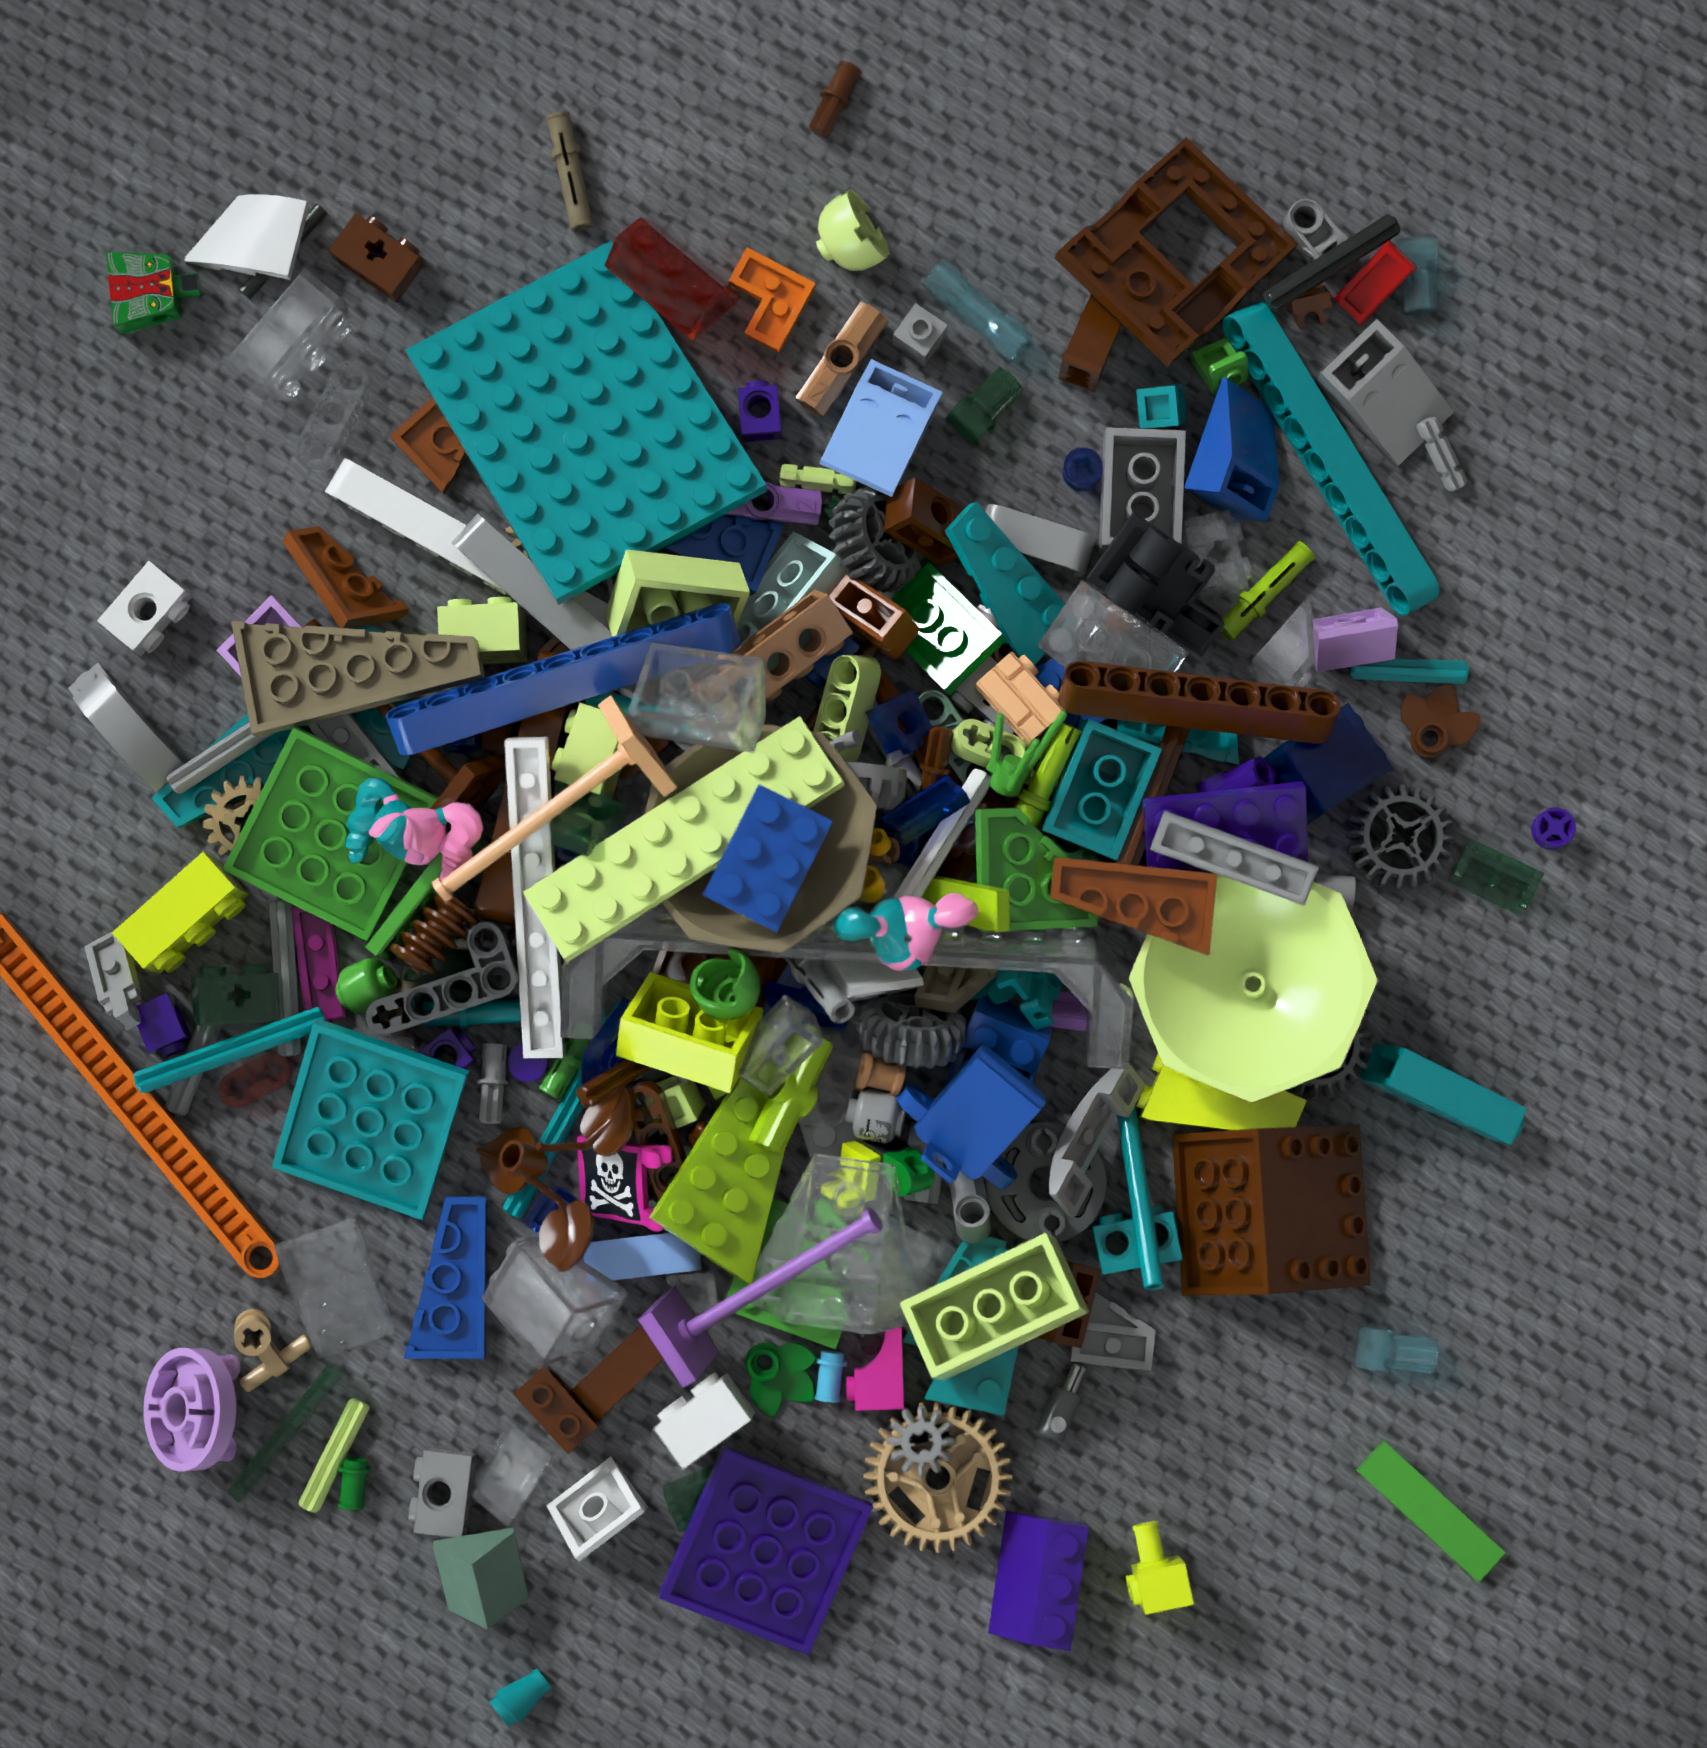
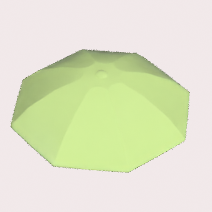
M1217 874L1210 954L1207 956L1147 934L1129 976L1133 991L1163 1065L1251 1103L1341 1068L1378 981L1341 893L1313 882L1305 905H1301Z

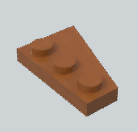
M431 398L389 437L445 496L467 454L434 399Z
M320 526L291 530L285 535L282 541L340 628L352 629L399 620L407 614L410 608L400 599L394 603L381 591L384 584L374 575L367 578L353 565L354 557Z

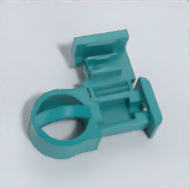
M1018 954L1001 960L996 983L998 988L1000 989L1008 985L1013 986L1015 993H1018L1024 1001H1027L1020 1004V1009L1035 1030L1055 1024L1056 1022L1052 1018V1002L1059 998L1062 979L1054 959L1050 955L1044 954L1026 961L1025 968Z

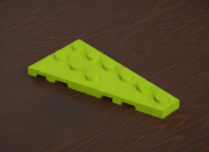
M782 1014L776 1015L731 1093L726 1094L649 1216V1219L747 1285L752 1283L784 1152L782 1156L753 1144L749 1137L767 1101L764 1096L767 1080L775 1070L783 1068L800 1030H803Z

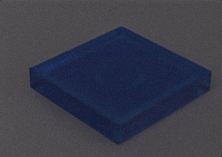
M625 997L622 999L582 1053L581 1086L625 1059L616 1056L620 1020L630 1005L631 1000Z

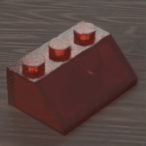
M642 217L638 218L615 238L604 265L692 341L732 308L742 297L740 293L657 223Z

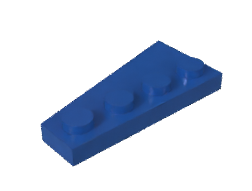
M445 1197L433 1243L431 1259L423 1281L424 1286L418 1308L415 1312L413 1328L404 1359L486 1358L487 1197Z

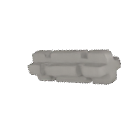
M1432 416L1422 420L1417 424V430L1421 438L1427 441L1425 447L1437 472L1443 474L1441 480L1445 489L1455 491L1467 484V478L1463 470L1457 467L1459 461L1447 436L1441 434L1443 428L1439 419Z

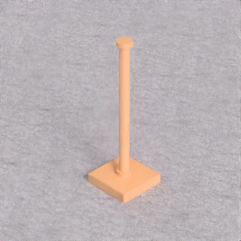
M611 695L599 703L598 706L620 743L617 745L619 750L443 880L439 877L434 880L432 885L445 902L453 898L452 893L628 763L631 766L636 763L663 797L677 789L655 749Z

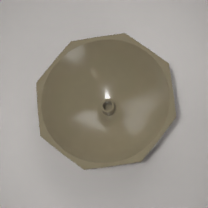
M728 721L665 766L677 789L663 797L651 782L645 814L782 727ZM810 731L845 786L809 808L832 820L833 823L778 932L776 933L703 896L716 870L715 868L662 902L689 940L784 953L861 898L877 805L822 732Z

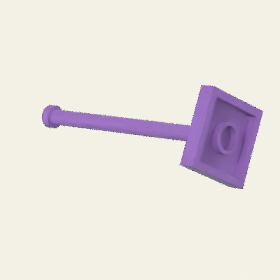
M872 1208L862 1212V1218L697 1317H695L674 1286L663 1293L638 1320L684 1388L696 1381L719 1354L705 1330L869 1232L872 1234L878 1233L883 1229L879 1215Z

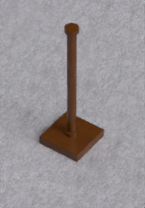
M316 619L309 621L305 625L322 627ZM393 703L374 708L386 719V714L396 706ZM436 747L419 753L449 784L430 808L433 810L459 802L470 804L479 812L507 776L505 753L464 764L460 771ZM450 822L446 824V828L451 827Z

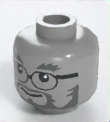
M868 1087L862 1089L858 1099L850 1098L846 1122L853 1123V1134L857 1138L888 1144L894 1139V1136L901 1137L906 1112L899 1105L896 1096H892L884 1090Z

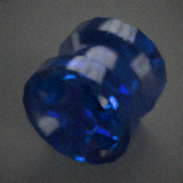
M1087 447L1072 450L1066 456L1062 468V477L1065 484L1078 492L1093 489L1101 477L1103 470L1102 460L1094 450Z

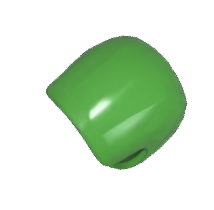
M736 949L728 950L731 957L729 960L714 958L704 961L694 969L690 979V991L702 1011L716 1020L727 1021L746 1015L756 1005L760 995V978L757 969L745 953Z

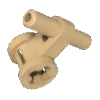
M246 1310L235 1320L234 1343L236 1348L244 1355L258 1356L263 1362L240 1379V1385L246 1392H251L272 1376L275 1378L279 1377L290 1369L289 1364L313 1348L310 1338L303 1334L279 1351L271 1340L270 1320L260 1310ZM250 1328L253 1332L260 1329V1336L256 1338L252 1333L245 1336V1329Z

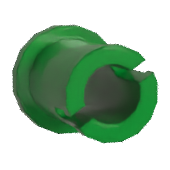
M346 1457L344 1458L343 1465L339 1466V1471L342 1472V1483L338 1508L345 1510L364 1509L366 1474L371 1473V1468L367 1467V1459Z

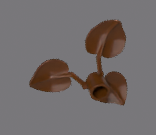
M622 1087L586 1110L580 1123L581 1133L587 1138L584 1142L544 1144L537 1142L530 1130L523 1127H515L504 1132L484 1147L476 1148L486 1175L497 1189L507 1194H516L522 1191L527 1184H530L557 1204L559 1210L551 1211L541 1225L539 1245L543 1256L559 1272L563 1273L570 1270L584 1256L593 1236L594 1220L592 1212L585 1202L575 1200L567 1206L563 1198L538 1180V1177L544 1175L548 1168V1158L545 1153L588 1150L592 1146L598 1155L604 1157L619 1152L628 1142L632 1134L634 1122L631 1093L625 1087Z

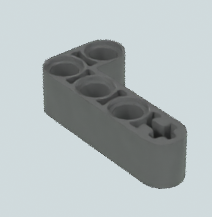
M493 921L475 925L470 930L467 938L475 968L374 1001L367 1008L365 1015L368 1027L376 1034H392L515 992L519 988L518 960L507 929L502 924ZM486 928L492 929L498 936L497 946L492 951L485 950L479 941L481 932ZM497 967L505 968L510 974L511 981L506 989L496 987L492 981L493 971ZM460 979L466 980L472 987L473 993L467 1002L460 1001L454 994L455 984ZM422 992L428 993L434 1000V1008L430 1014H424L417 1008L416 1000ZM404 1006L406 1014L392 1018L390 1023L388 1021L381 1022L379 1014L385 1012V1009L390 1011Z

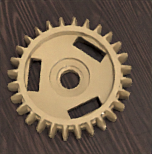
M935 1401L933 1411L935 1409L941 1411V1416L935 1425L951 1421L953 1427L948 1431L949 1436L956 1438V1445H942V1449L952 1454L951 1461H946L940 1456L936 1457L940 1466L945 1467L950 1474L948 1484L941 1489H934L928 1485L926 1473L931 1468L930 1462L924 1463L926 1472L923 1477L918 1476V1463L913 1462L911 1469L907 1473L903 1472L902 1465L907 1456L904 1455L896 1461H892L890 1458V1454L893 1451L902 1448L901 1445L892 1446L887 1444V1437L901 1436V1433L895 1430L889 1432L881 1427L878 1432L885 1439L883 1444L874 1441L870 1443V1447L878 1452L877 1457H865V1462L870 1466H874L875 1469L874 1471L864 1473L863 1479L874 1481L875 1486L866 1489L865 1496H877L878 1500L872 1504V1512L881 1509L885 1512L878 1521L880 1526L890 1521L894 1523L890 1536L895 1537L902 1530L906 1533L904 1545L908 1546L915 1537L919 1539L920 1551H924L928 1541H933L936 1553H940L942 1542L948 1541L952 1551H956V1539L962 1537L963 1541L970 1546L972 1545L970 1535L972 1531L975 1530L981 1537L986 1536L981 1525L984 1521L996 1526L997 1521L991 1512L993 1509L1002 1512L1006 1510V1507L998 1501V1497L1011 1495L1009 1489L1001 1486V1481L1012 1480L1013 1475L1008 1472H1001V1467L1009 1464L1011 1460L1010 1457H998L997 1453L1005 1448L1006 1445L1003 1441L992 1444L990 1440L995 1436L997 1430L991 1428L983 1432L981 1430L985 1422L983 1416L973 1423L970 1421L972 1412L970 1408H967L959 1416L956 1415V1405H950L948 1412H942L940 1402ZM925 1407V1419L929 1420L932 1412H927ZM910 1411L913 1420L918 1419V1415L913 1416L912 1412ZM894 1416L890 1417V1421H891V1422L894 1420V1421H898L899 1423H901V1422H900L897 1418H895ZM904 1421V1422H902L901 1424H902L903 1426H906V1425H907V1422ZM933 1441L914 1444L912 1448L916 1451H919L923 1446L930 1448ZM977 1468L991 1471L979 1510L966 1507ZM897 1486L925 1515L917 1524H914L888 1496Z

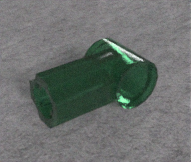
M999 366L971 396L966 395L947 415L945 421L973 447H976L980 443L978 439L986 430L989 432L993 430L997 424L996 420L1023 393L1024 388L1009 371Z

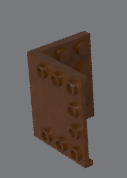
M1360 1124L1259 1128L1172 1135L1178 1238L1182 1260H1180L1182 1296L1277 1294L1371 1285Z

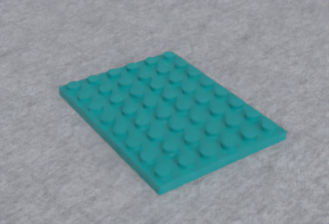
M612 241L406 349L409 360L558 605L617 574L626 550L655 553L767 492L765 481Z

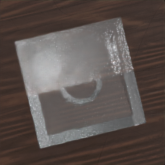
M1305 600L1252 659L1244 672L1253 680L1261 683L1304 688L1314 676L1308 671L1315 663L1312 606Z
M517 1424L513 1430L507 1427L503 1430L493 1446L495 1450L499 1451L491 1465L484 1462L471 1482L477 1486L471 1496L507 1526L518 1517L560 1450L521 1424Z

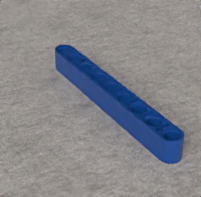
M725 603L714 604L402 704L390 710L385 717L399 754L412 755L727 654L741 645V639L730 605Z

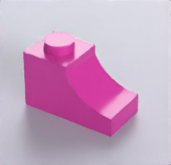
M885 1326L884 1341L876 1357L866 1366L854 1368V1377H846L847 1401H855V1411L904 1409L902 1326Z

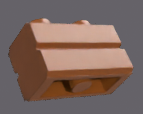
M848 574L845 575L829 595L850 629L878 649L881 648L884 653L893 659L901 656L920 630L905 609L858 578L849 579Z

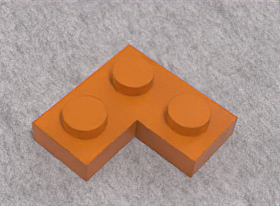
M747 247L728 280L730 286L761 301L744 334L748 339L780 354L812 296L816 283Z

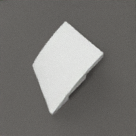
M240 195L188 253L184 262L219 271L222 268L256 276V273L291 280L309 204L304 200L282 196Z

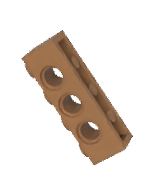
M814 589L742 643L737 649L730 652L690 682L689 686L715 723L722 726L730 720L745 722L750 717L752 709L760 703H768L778 697L782 692L781 687L792 679H800L807 675L813 669V663L822 656H828L840 650L845 644L844 640L853 632L830 596ZM809 628L810 640L805 646L800 647L799 636L804 630ZM777 652L779 663L776 668L768 671L767 661L772 654ZM746 676L748 680L747 688L743 693L737 695L735 692L736 683L740 678Z

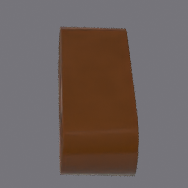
M640 1325L586 1375L571 1392L598 1421L664 1358L643 1326Z

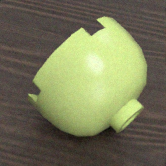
M853 190L840 194L824 207L818 223L821 239L816 244L826 261L829 262L833 259L844 269L861 271L873 267L888 258L887 256L890 254V251L879 226L875 230L874 225L866 214L870 209Z

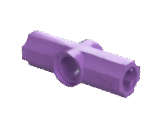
M765 482L767 492L764 494L769 500L767 511L757 510L750 500L725 514L751 518L752 521L769 520L817 526L821 514V491L774 486L771 483Z

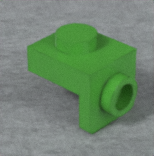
M1226 337L1191 353L1192 364L1213 395L1217 394L1222 378H1227L1238 386L1248 380V357L1244 351L1236 353Z

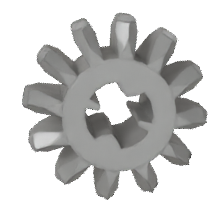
M919 1405L917 1409L918 1419L913 1420L910 1411L905 1409L902 1411V1415L907 1422L906 1426H903L898 1421L893 1420L890 1427L901 1433V1436L887 1437V1444L892 1446L901 1445L902 1448L893 1451L890 1454V1458L892 1461H896L904 1455L907 1456L902 1465L903 1472L907 1473L911 1469L913 1462L918 1463V1476L923 1477L926 1472L924 1463L930 1462L933 1471L938 1473L941 1471V1467L936 1460L937 1456L946 1461H951L952 1454L942 1449V1445H956V1438L952 1436L941 1437V1434L949 1431L953 1425L951 1421H946L938 1427L935 1425L941 1416L940 1410L935 1409L930 1419L927 1420L925 1419V1406ZM924 1430L928 1431L931 1434L928 1436V1440L933 1441L930 1448L923 1446L919 1451L912 1448L914 1440L909 1441L913 1433L921 1435Z

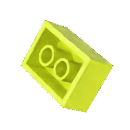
M202 852L116 928L112 934L143 969L159 974L164 970L167 973H171L186 960L183 953L194 943L199 947L213 937L216 933L213 926L225 917L227 920H230L244 909L246 904L243 900L249 893L232 874L222 870L224 865L217 858Z
M650 972L621 1017L616 1056L731 1093L758 1045L763 1008L754 1006L746 1015L737 1019L727 1021L716 1020L702 1011L690 991L689 984Z

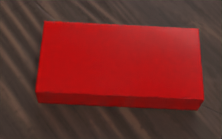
M1388 240L1333 299L1362 326L1418 267L1391 240Z

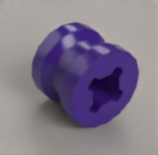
M1558 807L1549 808L1537 815L1531 826V834L1535 843L1541 848L1548 850L1558 849L1566 845L1573 839L1576 832V823L1573 816L1567 810Z

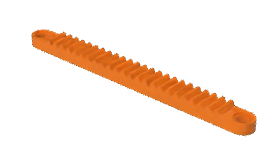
M0 909V976L241 1268L248 1275L255 1278H265L276 1274L284 1260L283 1251L277 1241L240 1198L238 1193L230 1186L228 1181L220 1174L219 1170L209 1161V1158L199 1149V1146L190 1138L185 1129L180 1126L175 1117L165 1109V1105L161 1103L153 1091L147 1093L138 1091L133 1076L136 1070L99 1028L98 1024L89 1016L88 1012L79 1004L78 1000L69 992L68 988L59 980L54 971L49 968L44 959L39 956V953L30 945L25 936L20 933ZM259 1246L267 1247L273 1257L271 1265L264 1270L257 1269L251 1262L252 1252Z

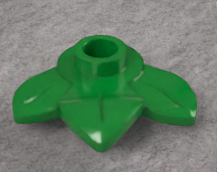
M759 1342L750 1348L745 1358L747 1372L752 1377L750 1396L764 1414L773 1417L777 1413L783 1398L796 1402L813 1401L815 1397L814 1382L806 1369L815 1361L816 1356L806 1346L795 1342L786 1343L779 1347L771 1342ZM768 1355L773 1361L772 1367H762L759 1362L760 1356Z

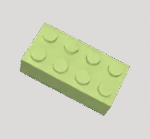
M1044 1233L900 1302L931 1377L941 1381L956 1376L1089 1313L1057 1239L1048 1233Z

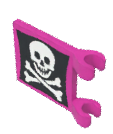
M580 1135L577 1137V1143L584 1142L587 1138ZM627 1142L619 1152L607 1157L598 1155L594 1151L593 1146L588 1150H578L580 1200L588 1205L593 1216L644 1225L652 1231L663 1230V1227L649 1219L654 1208H648L647 1167L657 1169L662 1166V1163H671V1147L664 1145L645 1146Z

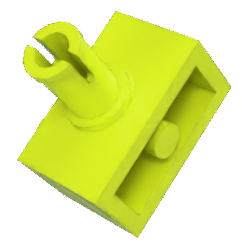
M1158 1521L1132 1526L1135 1532L1140 1562L1131 1564L1133 1575L1126 1576V1583L1130 1600L1133 1601V1605H1140L1144 1614L1194 1605L1184 1561L1179 1555L1164 1557Z

